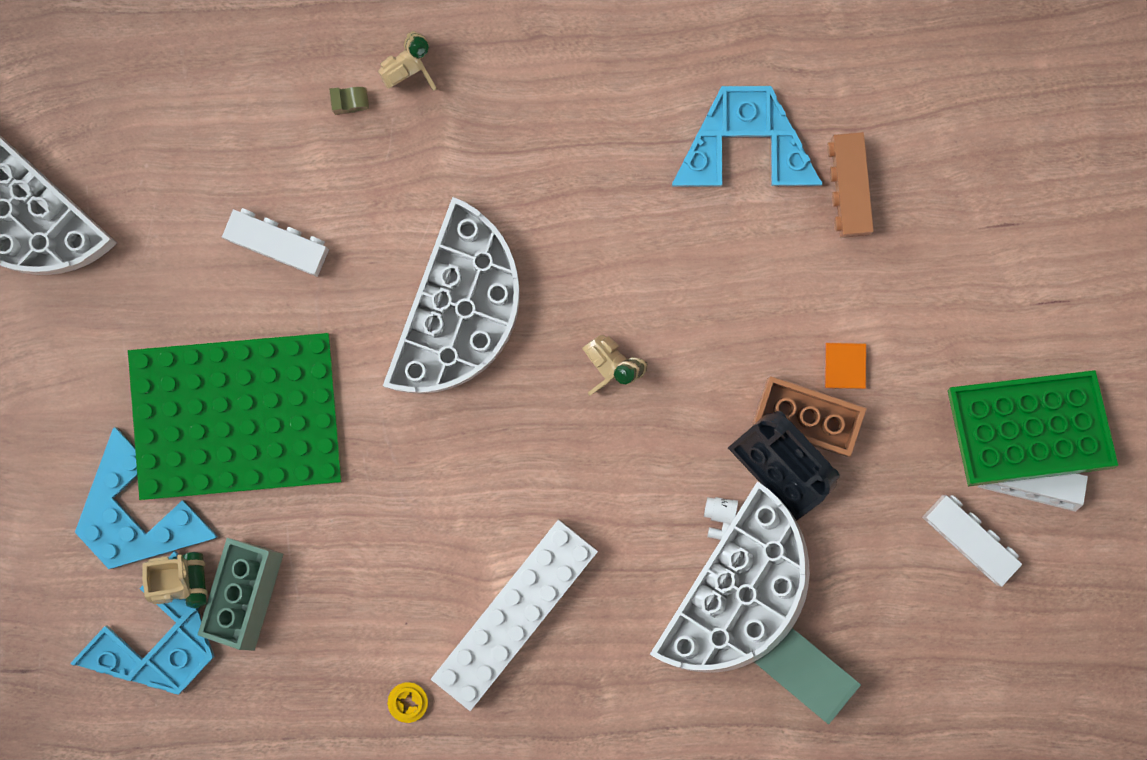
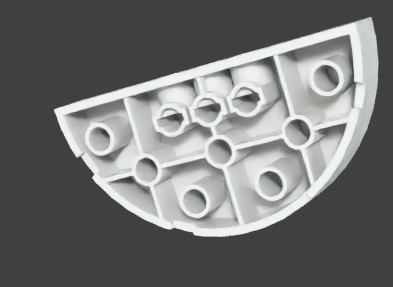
M0 135L1 266L34 275L61 274L94 262L117 244L113 238Z
M452 197L386 375L383 384L385 388L406 393L424 394L440 392L459 386L480 374L496 359L513 331L518 315L520 288L515 262L510 249L497 228L474 207Z
M758 481L650 655L660 661L695 672H723L737 669L768 654L787 636L797 621L803 608L809 585L810 571L807 546L801 529L792 513L780 499Z

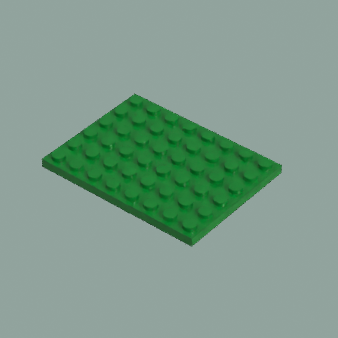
M329 333L128 350L139 500L342 482Z

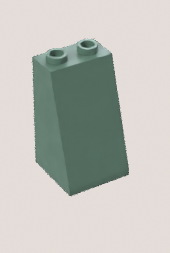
M793 628L774 649L754 661L755 664L828 725L861 686L860 683Z

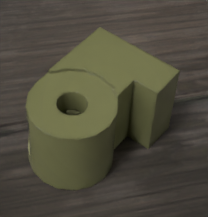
M329 88L332 111L335 115L369 109L367 88Z

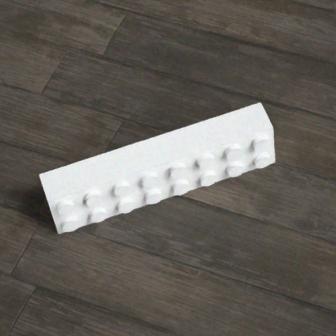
M558 519L433 675L431 680L471 711L598 551Z

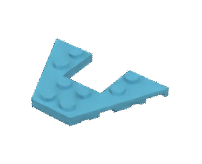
M721 86L672 182V187H722V137H771V186H822V181L819 179L809 156L802 147L799 137L787 119L782 105L778 102L772 86Z
M114 427L76 527V535L108 569L216 539L218 536L185 500H182L146 533L114 499L137 477L135 446L117 427Z
M174 551L169 556V559H177L178 552ZM142 585L140 590L144 592V587ZM174 599L170 603L156 604L176 624L144 658L137 654L106 625L77 655L71 664L179 695L215 656L209 639L198 636L202 621L198 608L187 607L185 599Z

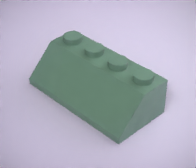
M227 538L198 636L238 650L255 651L284 554L258 545Z

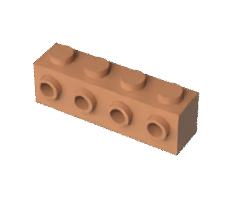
M864 132L833 135L831 142L827 143L828 157L833 158V167H830V180L835 182L836 192H832L833 207H837L838 216L834 218L836 232L840 231V238L870 235L874 231Z

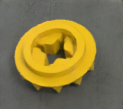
M411 682L398 684L391 690L388 696L387 705L389 712L396 720L403 723H412L419 720L425 714L428 706V697L424 689ZM410 692H412V701L418 706H410L405 713L404 703L398 700V698L406 699Z

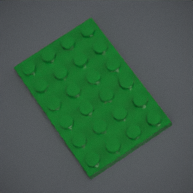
M1096 370L950 387L947 390L968 487L1115 469L1118 466Z

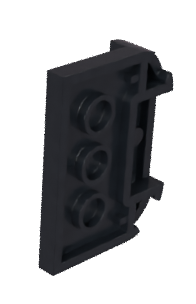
M781 411L764 415L728 447L748 471L783 502L796 521L823 502L835 489L837 480L840 478L839 472L832 467L820 451L809 442L803 433Z

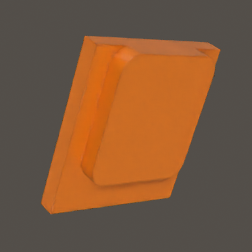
M825 343V388L866 389V344Z

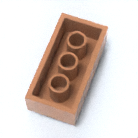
M769 376L766 380L752 425L766 414L781 411L813 446L845 457H851L867 408Z

